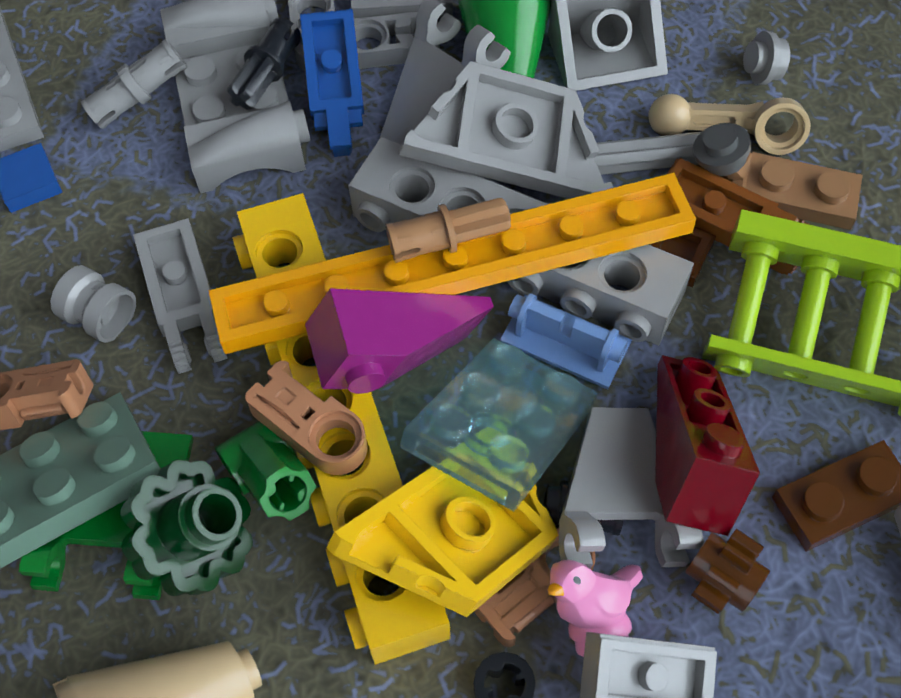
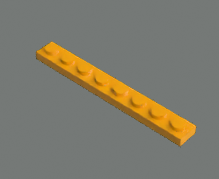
M670 173L510 214L511 227L508 230L457 243V252L454 253L444 249L395 263L390 245L208 291L220 344L224 354H229L306 334L305 323L330 288L456 295L690 234L693 232L696 217L675 173Z

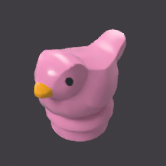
M562 560L552 565L550 585L547 590L549 595L557 598V611L560 618L569 622V638L575 642V649L578 655L584 657L586 632L628 636L631 632L632 624L626 614V610L630 604L632 590L643 578L640 566L628 565L612 575H606L592 571L587 565L573 560Z

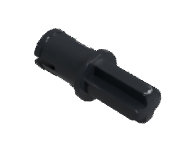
M285 18L274 19L259 44L249 47L244 54L245 64L227 88V92L231 96L230 102L234 106H241L246 110L253 109L271 82L279 81L283 76V64L302 40L298 27L293 30L288 39L284 38L294 24L293 22Z

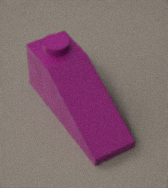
M330 288L305 323L322 389H349L352 393L363 394L382 388L464 340L494 307L491 297Z

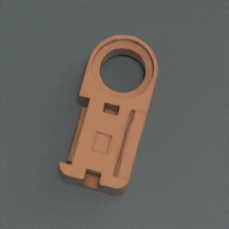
M75 359L1 372L0 431L22 427L26 420L69 414L71 419L79 416L94 386L80 360Z
M278 361L267 371L269 382L264 387L259 383H255L246 392L245 399L252 416L324 473L331 475L347 474L358 468L364 461L367 454V440L364 426L359 417L332 396L324 402L292 378L288 362ZM333 428H344L354 434L355 442L352 448L345 454L331 456L323 453L318 447L322 435Z
M559 536L544 554L474 611L482 622L487 621L494 631L493 635L505 647L515 645L516 637L513 635L514 632L519 633L553 603L557 604V598L549 595L547 590L550 585L551 570L546 563V555L551 549L559 546ZM590 552L593 561V566L591 567V570L593 571L595 564V552Z

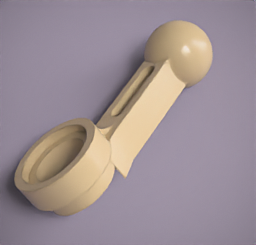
M665 94L652 103L648 115L652 129L661 136L681 134L685 130L703 131L710 126L720 123L737 124L747 129L748 133L753 134L758 145L764 151L774 155H785L794 152L804 144L810 133L808 114L800 103L790 98H776L765 104L761 101L749 105L690 103L677 94ZM779 112H789L794 115L793 124L787 132L780 135H771L765 132L766 122L772 115Z

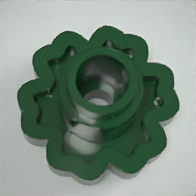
M175 460L162 467L158 475L147 476L133 485L130 498L126 500L120 511L122 520L132 529L123 539L121 548L126 558L132 562L133 570L140 579L150 580L160 576L164 591L171 596L183 594L200 595L214 590L220 578L240 572L245 562V556L253 545L251 534L242 526L250 516L251 507L246 498L241 495V490L234 479L225 477L215 480L212 467L205 461H193L190 463L185 460Z

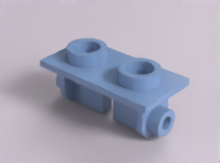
M532 293L528 296L524 295V297L517 294L514 297L508 311V316L512 317L500 338L501 344L607 390L632 342V339L620 335L619 330L615 328L610 331L537 300V296Z

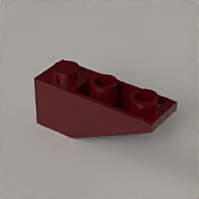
M662 355L657 371L655 483L666 522L728 536L760 471L719 371L708 362L698 358L686 357L680 360Z

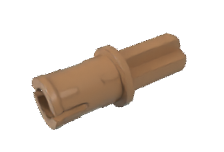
M496 198L448 211L445 204L438 205V211L385 224L390 249L395 263L422 254L448 249L450 253L457 252V243L508 230L511 227V217L505 200L503 198Z

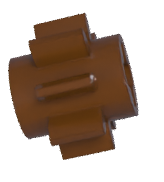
M737 528L728 541L712 532L685 571L686 574L699 582L691 596L717 614L721 613L727 602L743 612L770 573L768 568L756 561L764 546Z

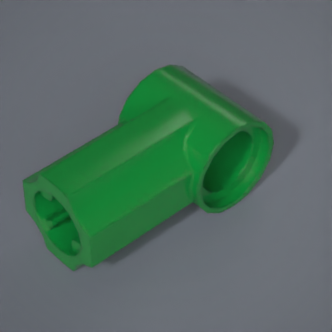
M257 421L215 447V451L226 470L237 481L243 495L250 493L268 518L280 516L291 521L309 509L311 494L317 487L311 474L296 457L292 447L260 421Z

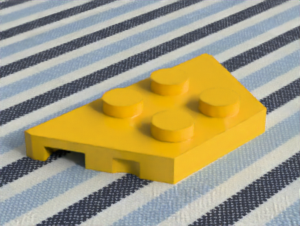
M501 420L334 531L326 548L340 559L468 617L544 554L559 534L547 508L537 498V486L528 467L517 468L507 446L513 435L509 426Z

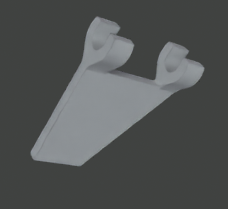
M425 0L417 12L414 39L380 138L383 137L402 145L405 136L411 129L414 130L428 114L431 106L443 92H447L451 88L456 77L470 61L500 69L508 61L511 52L503 45L494 41L495 36L489 30L476 25L465 39L462 62L437 48L436 45L448 42L454 38L459 32L462 23L446 12L437 23L439 16L445 11L446 7L436 0Z
M592 407L588 414L559 520V554L561 561H577L591 569L593 561L590 552L603 551L606 546L604 531L598 520H654L655 551L661 567H686L690 561L685 549H700L704 544L702 530L666 522L655 483L656 430L648 408Z

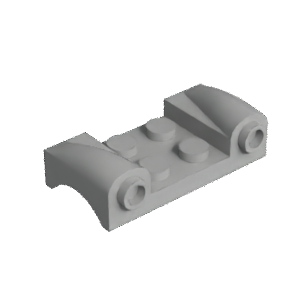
M187 0L180 4L160 9L165 38L176 49L187 65V68L176 74L175 78L185 123L183 128L191 169L199 192L213 191L227 179L250 170L280 169L292 173L306 170L301 143L311 141L304 110L292 111L283 76L279 81L271 82L256 106L250 110H246L241 106H234L230 102L231 96L227 92L228 86L245 64L244 54L249 47L258 45L273 20L279 18L275 0Z

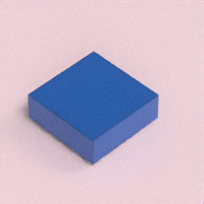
M41 143L0 158V193L10 213L63 193Z

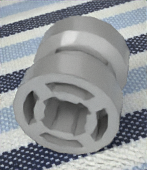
M79 265L68 270L59 279L53 290L50 303L51 310L55 316L73 325L81 323L86 334L107 343L115 340L133 318L136 308V297L133 292L119 284H105L101 274L84 265Z

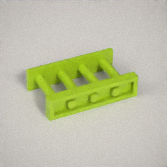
M742 209L733 228L728 250L741 252V257L746 260L728 337L725 338L711 334L704 347L702 358L715 361L714 368L717 371L732 376L749 377L751 371H756L899 407L898 415L901 417V381L874 374L891 293L901 290V245ZM777 261L800 266L801 272L806 274L788 353L751 344L769 267L776 264ZM837 275L860 280L861 286L866 288L849 368L812 359L830 279L836 278Z

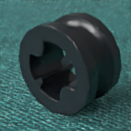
M509 652L491 654L480 663L475 672L473 683L475 698H491L493 696V687L485 688V681L488 676L500 678L504 669L511 670L517 674L515 679L516 686H524V692L521 697L509 694L507 698H533L536 682L533 670L527 661L517 654Z

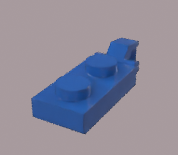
M353 9L300 14L311 119L314 120L315 131L328 130L330 150L334 157L349 156L352 153L350 128L363 126L362 115L364 114Z

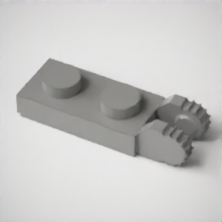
M189 218L133 234L157 324L163 337L167 339L178 374L192 370L190 351L187 344L184 343L181 334L182 331L202 325L205 333V346L208 354L213 357L214 362L227 359V354H224L218 336L208 291L211 290Z

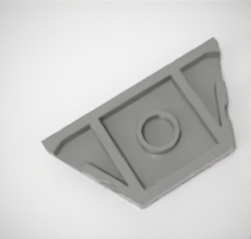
M470 61L456 77L451 88L447 92H443L419 125L414 130L411 129L405 136L399 152L400 156L568 199L614 188L612 182H603L595 161L599 149L593 133L584 123L585 112L576 90Z

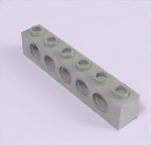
M383 137L379 139L348 185L353 216L363 226L375 232L386 230L385 224L408 220L438 211V205L445 204L448 211L496 198H503L510 214L547 205V203L480 176L400 156L401 144ZM644 245L571 264L575 266L572 268L559 267L507 282L515 291L522 295L538 294L559 303L566 312L582 319L592 317L619 330L620 335L632 339L634 342L646 340L659 346L686 291L694 263L651 245ZM611 285H621L629 290H616Z

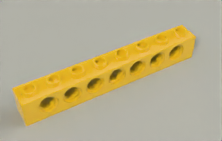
M303 193L237 211L243 234L232 237L242 270L253 267L256 278L326 261ZM283 263H291V264H289L288 266H285V267H280V268H277V267H276V266H278V265H280V264H283ZM307 333L264 344L271 366L278 361L288 362L292 378L324 402L332 396L357 415L364 426L367 454L361 468L353 474L331 475L324 473L296 451L298 459L306 469L315 468L320 487L316 488L310 497L318 526L320 528L332 524L333 530L336 531L403 486L372 393L356 394L350 392L349 389H322L316 366L302 365L306 360L313 358ZM333 428L322 435L318 447L327 455L339 456L352 448L355 436L347 429ZM325 549L336 586L339 587L350 583L356 606L344 610L354 647L357 650L369 646L375 665L451 639L450 622L443 606L403 587H399L397 591L390 595H375L368 590V585L377 575L334 556L328 549Z

